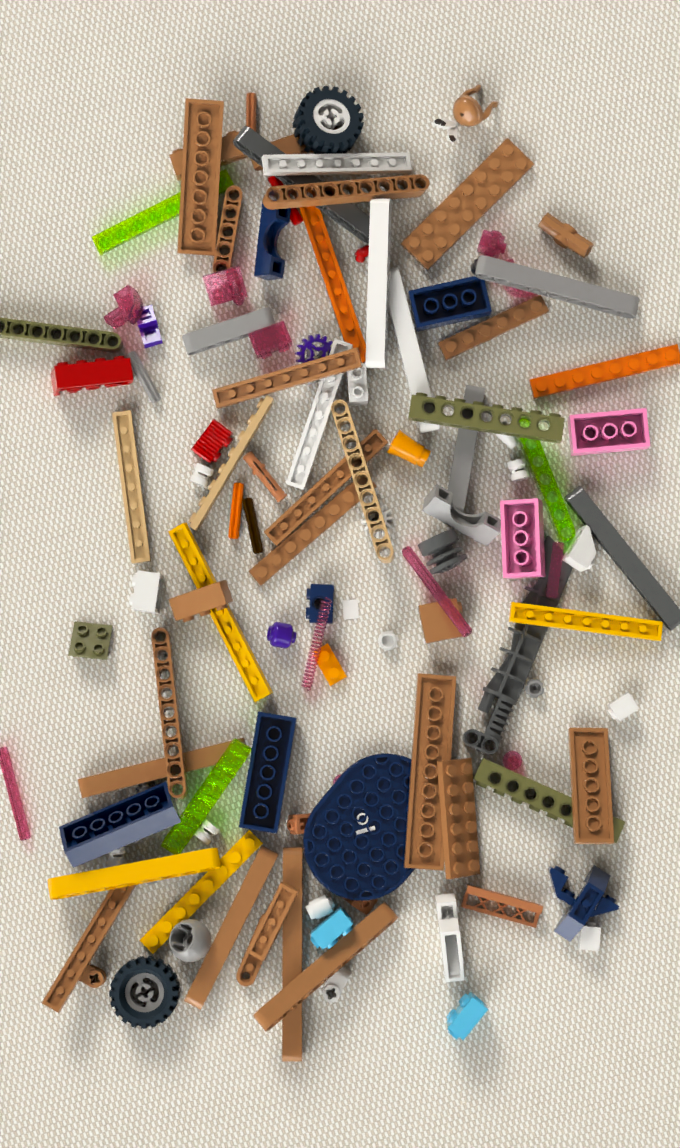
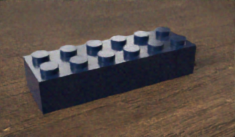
M258 712L239 822L240 828L278 833L297 718Z
M164 782L59 827L64 853L74 868L181 823L175 798L170 795L167 782Z

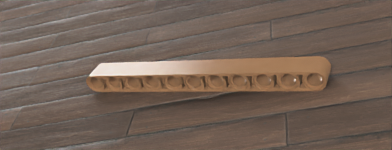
M283 847V882L297 889L299 893L283 924L282 989L302 973V847ZM302 1003L282 1019V1061L302 1062Z

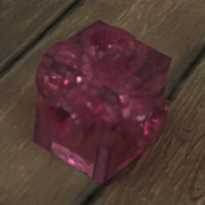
M483 230L477 252L484 254L483 256L498 259L500 253L504 254L507 243H504L505 236H502V233L496 230L491 232Z

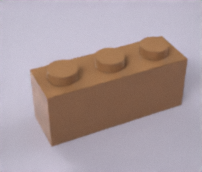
M226 580L168 599L175 620L183 619L184 623L193 620L196 614H200V617L211 614V609L216 608L219 611L228 608L227 604L233 602Z

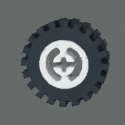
M323 86L322 90L317 87L314 88L313 92L309 91L305 98L302 99L293 118L295 119L293 128H296L294 136L300 137L298 144L300 146L305 144L304 150L307 153L312 150L314 154H344L354 146L362 132L364 122L361 121L364 115L359 113L361 109L360 104H354L356 99L353 96L350 98L346 96L348 94L347 91L343 90L340 93L338 92L339 87L335 86L332 90H329V86Z

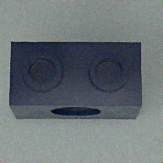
M311 584V587L307 588L306 600H310V607H306V619H309V623L333 624L334 585ZM317 599L325 601L323 609L315 608L314 602Z

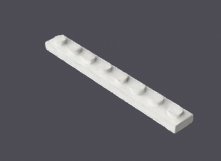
M409 153L278 154L262 156L264 176L410 173L412 171Z
M334 339L329 355L350 350L353 348V344ZM344 373L320 380L286 481L287 485L305 490L331 413V405L335 401Z

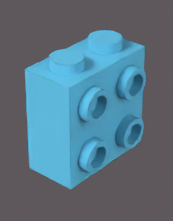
M340 906L311 930L310 940L317 948L325 949L327 947L330 949L338 942L337 938L341 934L345 936L352 930L353 920Z
M472 992L468 995L465 993L458 1002L460 1003L459 1007L456 1010L452 1009L446 1017L448 1032L455 1039L460 1037L464 1040L488 1011L486 1004Z

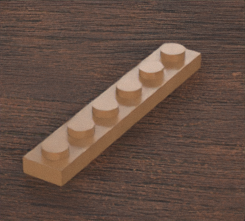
M538 295L438 342V346L447 361L548 313L549 310L542 296Z

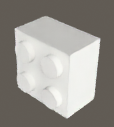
M137 570L136 575L133 574L132 586L135 588L134 594H130L129 605L132 606L133 610L159 614L164 578L162 574Z

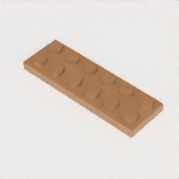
M569 728L574 844H613L614 830L608 728Z
M472 758L437 761L446 879L480 874Z

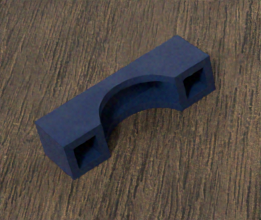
M262 202L254 270L255 277L265 280L283 279L285 260L278 254L277 240L281 230L290 222L291 208L270 210Z

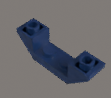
M593 865L584 880L585 885L567 915L563 914L553 931L571 942L585 926L605 893L611 875Z
M549 866L548 872L555 896L572 906L576 900L574 898L575 894L567 889L561 891L568 879V876L565 875L566 871L558 866L554 868ZM606 894L605 897L602 896L590 917L618 910L620 906L615 904L616 899Z

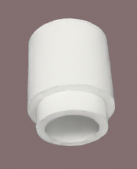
M325 894L310 901L309 905L305 907L311 920H318L333 913V908L336 906L332 897L327 898Z

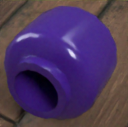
M275 622L268 628L267 640L274 647L286 649L291 643H295L296 632L293 631L291 624Z

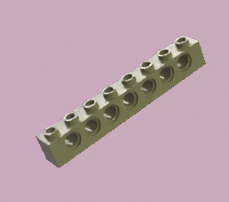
M416 393V395L411 397L408 416L410 421L559 444L562 441L565 418H561L560 414L549 413V416L542 415V412L537 410H530V413L522 412L523 409L511 407V410L503 409L504 406L492 404V407L484 406L485 403L478 401L470 404L465 403L466 400L455 398L454 401L446 400L447 397L439 395L431 398L427 397L425 393ZM431 404L435 410L432 413H427L424 410V406ZM451 407L454 413L451 416H447L443 413V409ZM470 410L473 416L470 419H466L462 416V412ZM489 413L492 419L489 422H485L482 420L481 415ZM508 416L511 423L504 425L501 423L500 418ZM527 419L530 426L524 428L520 425L519 421ZM546 422L549 425V429L543 431L539 428L538 424Z
M485 758L481 759L473 777L474 780H477L476 785L485 789L488 785L494 788V793L503 797L506 793L512 796V801L518 804L526 802L530 804V809L538 813L540 809L548 812L547 817L556 821L559 817L565 820V825L573 828L572 797ZM496 772L500 775V780L498 783L493 784L490 781V775ZM512 780L518 784L517 789L513 792L507 788L508 783ZM527 789H534L535 797L533 799L526 798L525 792ZM547 796L553 799V804L550 807L543 805V800ZM565 804H568L571 808L568 815L561 813V807ZM613 816L614 842L617 843L625 821Z

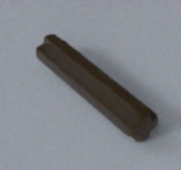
M245 498L242 502L254 554L262 553L263 547L253 499Z

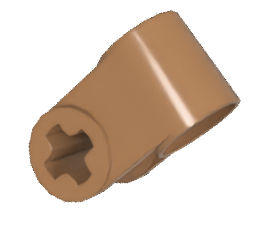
M90 962L79 981L92 988H97L106 982L107 975L104 970ZM98 974L100 981L94 982L95 978L93 976Z

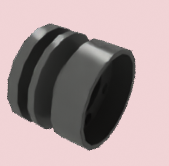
M454 528L418 544L423 557L429 555L433 557L426 565L436 564V567L429 570L431 575L449 571L467 559L466 554L460 556L456 554L462 551L463 547L453 548L452 546L459 540Z

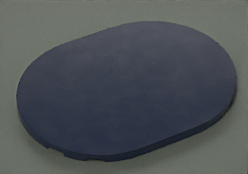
M384 753L358 760L340 775L311 811L304 829V855L309 869L317 881L335 895L357 901L374 900L396 890L414 871V868H404L411 772L410 758ZM360 813H365V816H364V815H361V816L359 817V820L357 819V816H358ZM367 816H368V822H367L366 824L361 825V824L358 823V822L364 823V822L366 821ZM375 826L376 830L370 831L369 827ZM367 828L368 832L356 834L357 830Z

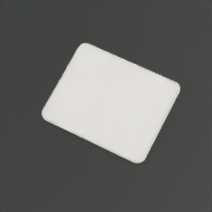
M357 599L343 600L344 619L359 618Z

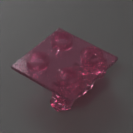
M240 266L203 276L211 306L232 300L236 305L240 306L244 303V297L248 296Z

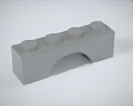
M436 484L424 498L422 511L455 528L460 533L473 538L475 541L488 546L500 533L501 520L486 511L475 515L459 511L452 502L453 493Z

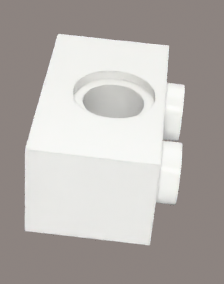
M362 363L363 367L347 371L349 406L368 405L366 363Z

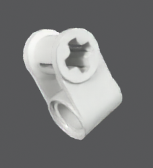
M342 967L326 981L322 994L327 1002L332 1003L339 999L350 977L351 970ZM334 988L336 996L328 998L326 991Z

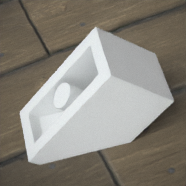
M585 525L578 529L561 559L579 572L589 570L595 562L593 558L596 555V550L589 526Z

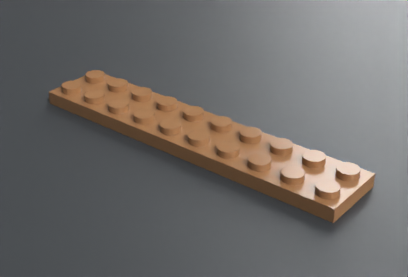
M417 674L404 868L444 871V847L437 761L451 760L456 676Z

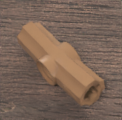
M548 212L538 224L540 229L553 237L555 243L562 248H569L582 258L588 256L594 246L592 242L579 235L571 225L563 224Z

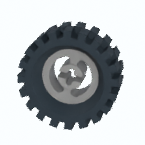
M140 956L137 959L128 961L115 974L110 985L109 997L112 998L110 1004L111 1007L116 1009L114 1012L116 1016L120 1015L123 1018L121 1021L125 1024L129 1022L131 1027L141 1026V1029H146L148 1026L155 1027L159 1023L166 1021L176 1008L180 997V983L177 982L176 978L178 976L176 972L173 973L172 967L169 964H164V960L160 958L156 960L153 956H148V958ZM145 978H149L157 984L159 997L157 1000H153L152 997L155 993V989L148 993V996L145 993L139 995L138 999L146 1002V1005L140 1004L132 995V986L134 982L138 983L139 986L136 989V994L140 993L143 987L149 989L153 986L151 982L145 981Z

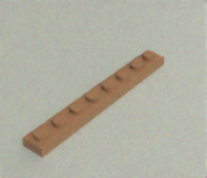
M356 347L216 388L212 392L216 408L220 409L363 367L359 350Z
M376 428L360 442L366 463L388 444V441ZM346 456L264 531L265 535L276 546L284 541L352 477ZM359 459L355 460L352 466L359 467L362 461Z
M362 477L358 480V484L365 485L368 479ZM354 481L248 571L260 586L266 583L360 502Z
M136 885L109 890L43 999L42 1004L60 1013Z

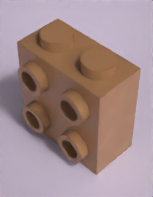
M457 598L418 606L425 644L463 637L464 632H467L465 621H461L460 613H463L462 604L457 602Z

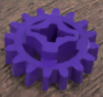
M316 334L315 338L312 335H308V340L302 339L303 345H297L300 352H295L296 355H299L296 362L305 363L326 357V352L329 356L333 342H326V336L320 339V334ZM313 342H319V343H321L322 345H319L318 347H316V346L313 345L312 343H313ZM314 351L319 352L317 354L319 358H313L315 356Z

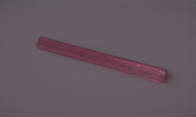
M410 546L403 548L402 555L462 636L468 637L471 635V627Z

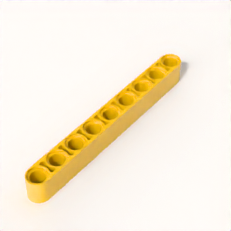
M208 848L54 877L47 881L50 900H57L217 870L221 868L218 848Z

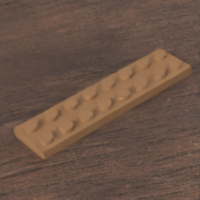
M189 98L185 100L177 253L215 256L224 101Z
M507 138L401 242V246L428 271L534 166V163Z

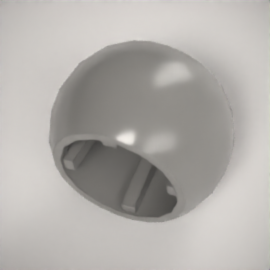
M194 919L183 920L172 929L169 936V946L172 953L178 959L185 962H195L202 959L208 953L211 946V934L202 922Z

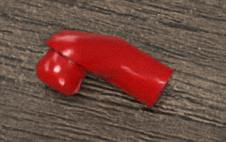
M365 245L355 252V260L362 263L365 261V257L369 256V245Z

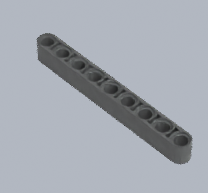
M244 126L233 140V144L237 149L261 167H263V155L285 154L248 126ZM315 175L275 176L286 185L323 182ZM325 191L328 196H332L329 191ZM306 192L309 197L313 198L311 193ZM354 204L315 206L361 241L369 243L370 216Z
M580 486L575 488L564 497L566 503L581 522L590 527L594 538L664 625L672 631L680 624L679 607Z

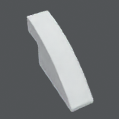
M455 894L435 895L445 982L463 981L465 976Z

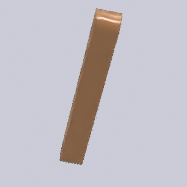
M418 174L273 186L267 190L262 202L267 209L275 210L369 202L371 199L416 198L424 194L430 182L425 175ZM416 183L420 184L422 188H418ZM398 185H401L404 190H401ZM379 186L384 187L386 192L382 191ZM361 188H365L368 193L363 192ZM343 189L348 190L350 195L346 194ZM325 191H329L332 196H328ZM306 192L311 193L313 198L309 197ZM288 194H292L295 199L289 198ZM269 196H274L277 201L271 200Z
M159 627L153 630L151 638L168 790L173 798L181 800L188 794L172 643L168 631ZM159 634H166V638L164 641H157V636ZM162 652H167V659L164 661L159 660V655ZM164 671H169L170 677L166 680L161 679V674ZM172 690L170 698H163L164 691ZM168 709H174L175 712L172 717H165V712ZM170 728H176L177 730L176 735L173 737H168L167 731ZM172 747H178L179 749L176 756H170L169 754ZM175 766H180V774L176 776L172 775V768ZM177 785L183 786V792L180 795L174 794V788Z
M244 738L184 752L186 772L249 756ZM165 757L77 779L81 796L85 798L167 777ZM173 767L172 775L180 774L181 767Z
M263 845L260 847L184 999L185 1002L200 1010L202 1009L279 855L278 853Z
M386 902L382 903L347 935L342 937L333 947L328 949L253 1015L255 1020L265 1032L269 1031L391 926L398 916Z

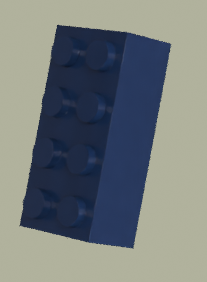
M475 276L408 291L416 332L490 316L492 312L485 280Z

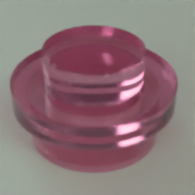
M509 751L503 757V764L509 770H516L522 764V757L516 751Z

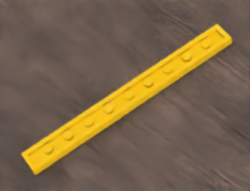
M187 522L168 531L196 588L199 589L216 583L217 581ZM229 605L228 608L219 611L216 608L211 609L210 615L254 702L272 694L273 692Z

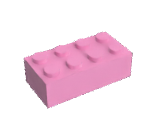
M646 408L569 415L567 418L571 456L643 450L650 447Z
M538 498L500 501L503 578L546 577L543 501Z

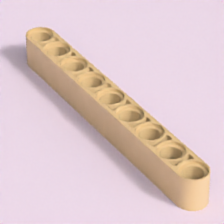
M339 399L331 405L333 418L377 557L382 563H390L395 557V552L349 407L344 400ZM342 406L345 408V411L341 414L335 412L338 407ZM345 424L351 425L348 431H342L341 427ZM350 442L357 443L354 449H348L347 444ZM359 459L362 461L359 467L352 466L355 460ZM362 477L368 479L365 485H359L358 480ZM367 495L374 497L370 503H365L363 500ZM373 513L379 514V518L376 521H370L369 516ZM378 531L385 533L382 539L375 538V534ZM384 549L391 551L390 555L386 558L380 556L381 551Z

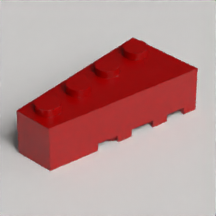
M125 356L113 357V360L97 358L94 360L95 362L78 360L76 364H68V362L57 363V366H54L51 372L53 394L58 396L60 391L66 390L70 394L77 393V391L85 387L86 390L90 391L101 388V385L109 388L131 384L133 382L130 358H125Z

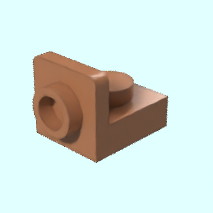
M310 813L288 815L287 828L289 833L304 834L305 825Z

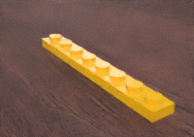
M511 602L509 622L661 641L662 621Z
M249 830L220 859L221 868L208 871L139 941L154 954L169 939L174 926L183 920H187L263 842Z

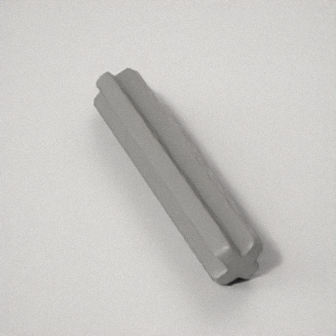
M136 351L128 353L127 358H130L131 366L151 402L156 403L160 401L161 396Z

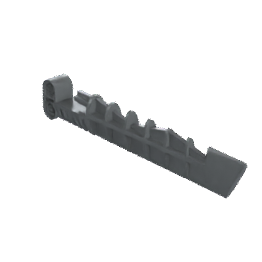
M548 535L544 541L546 577H540L533 588L525 587V590L530 592L522 603L556 608L573 567L561 560L565 553ZM515 623V628L508 627V630L514 632L511 650L500 647L499 650L509 655L499 669L491 668L496 674L489 684L483 687L484 695L478 710L488 714L495 697L498 698L484 733L470 729L463 734L462 739L466 746L488 755L494 754L498 750L502 740L501 732H505L503 729L504 725H508L506 720L511 718L509 713L514 711L511 708L517 704L548 627ZM468 733H474L477 736L475 743L471 744L467 741ZM487 740L494 742L495 747L492 751H487L484 747Z

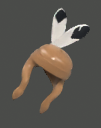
M476 85L474 88L466 90L455 101L453 106L455 121L436 119L433 122L439 128L448 129L447 139L449 142L454 143L456 141L458 127L462 125L468 127L478 125L489 117L493 108L498 106V102L493 101L483 112L478 102L470 97V95L481 90V85Z

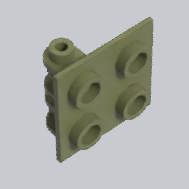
M75 621L68 656L107 660L109 658L108 650L113 625Z

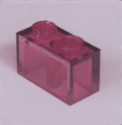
M284 321L248 334L257 359L269 358L272 356V353L276 351L280 353L290 349L289 346H292V340Z

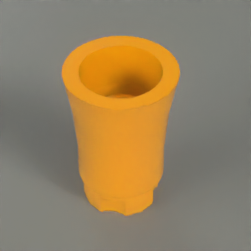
M400 429L387 450V453L398 456L414 465L417 464L420 467L424 466L431 452Z

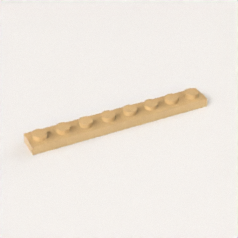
M267 395L265 399H260L257 404L258 411L255 415L252 414L247 421L248 428L246 431L242 430L237 438L239 441L236 448H231L227 456L229 460L226 464L223 463L218 470L219 477L217 480L213 479L209 485V494L207 497H202L198 504L200 509L190 517L189 523L191 524L189 527L196 532L199 530L273 405L274 398Z
M132 411L113 412L112 418L131 563L150 562L151 556Z

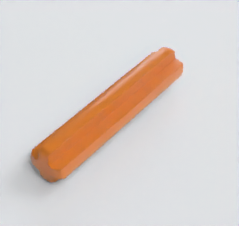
M243 483L233 484L228 534L230 539L239 538L244 490Z

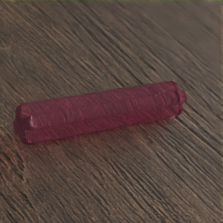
M554 542L552 546L546 597L557 598L564 551V543Z

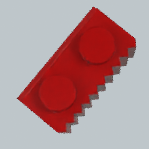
M213 419L191 450L208 464L216 463L222 456L220 451L223 447L228 448L232 443L233 433Z

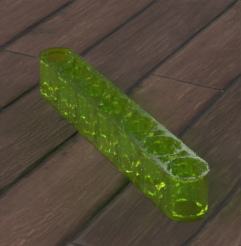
M521 419L519 421V423L524 422L528 425V427L530 426V423L527 419ZM517 437L556 536L561 542H569L574 538L576 531L539 440ZM527 440L535 442L536 446L534 449L527 448ZM534 458L542 460L543 464L541 467H536L533 464ZM540 476H548L549 484H542ZM554 493L557 497L556 502L548 501L547 494ZM555 511H561L564 514V518L557 520L554 517ZM563 528L570 530L571 536L569 538L562 536L561 530Z
M236 738L232 740L180 815L181 823L174 825L161 844L162 848L173 855L181 854L248 758L252 748Z

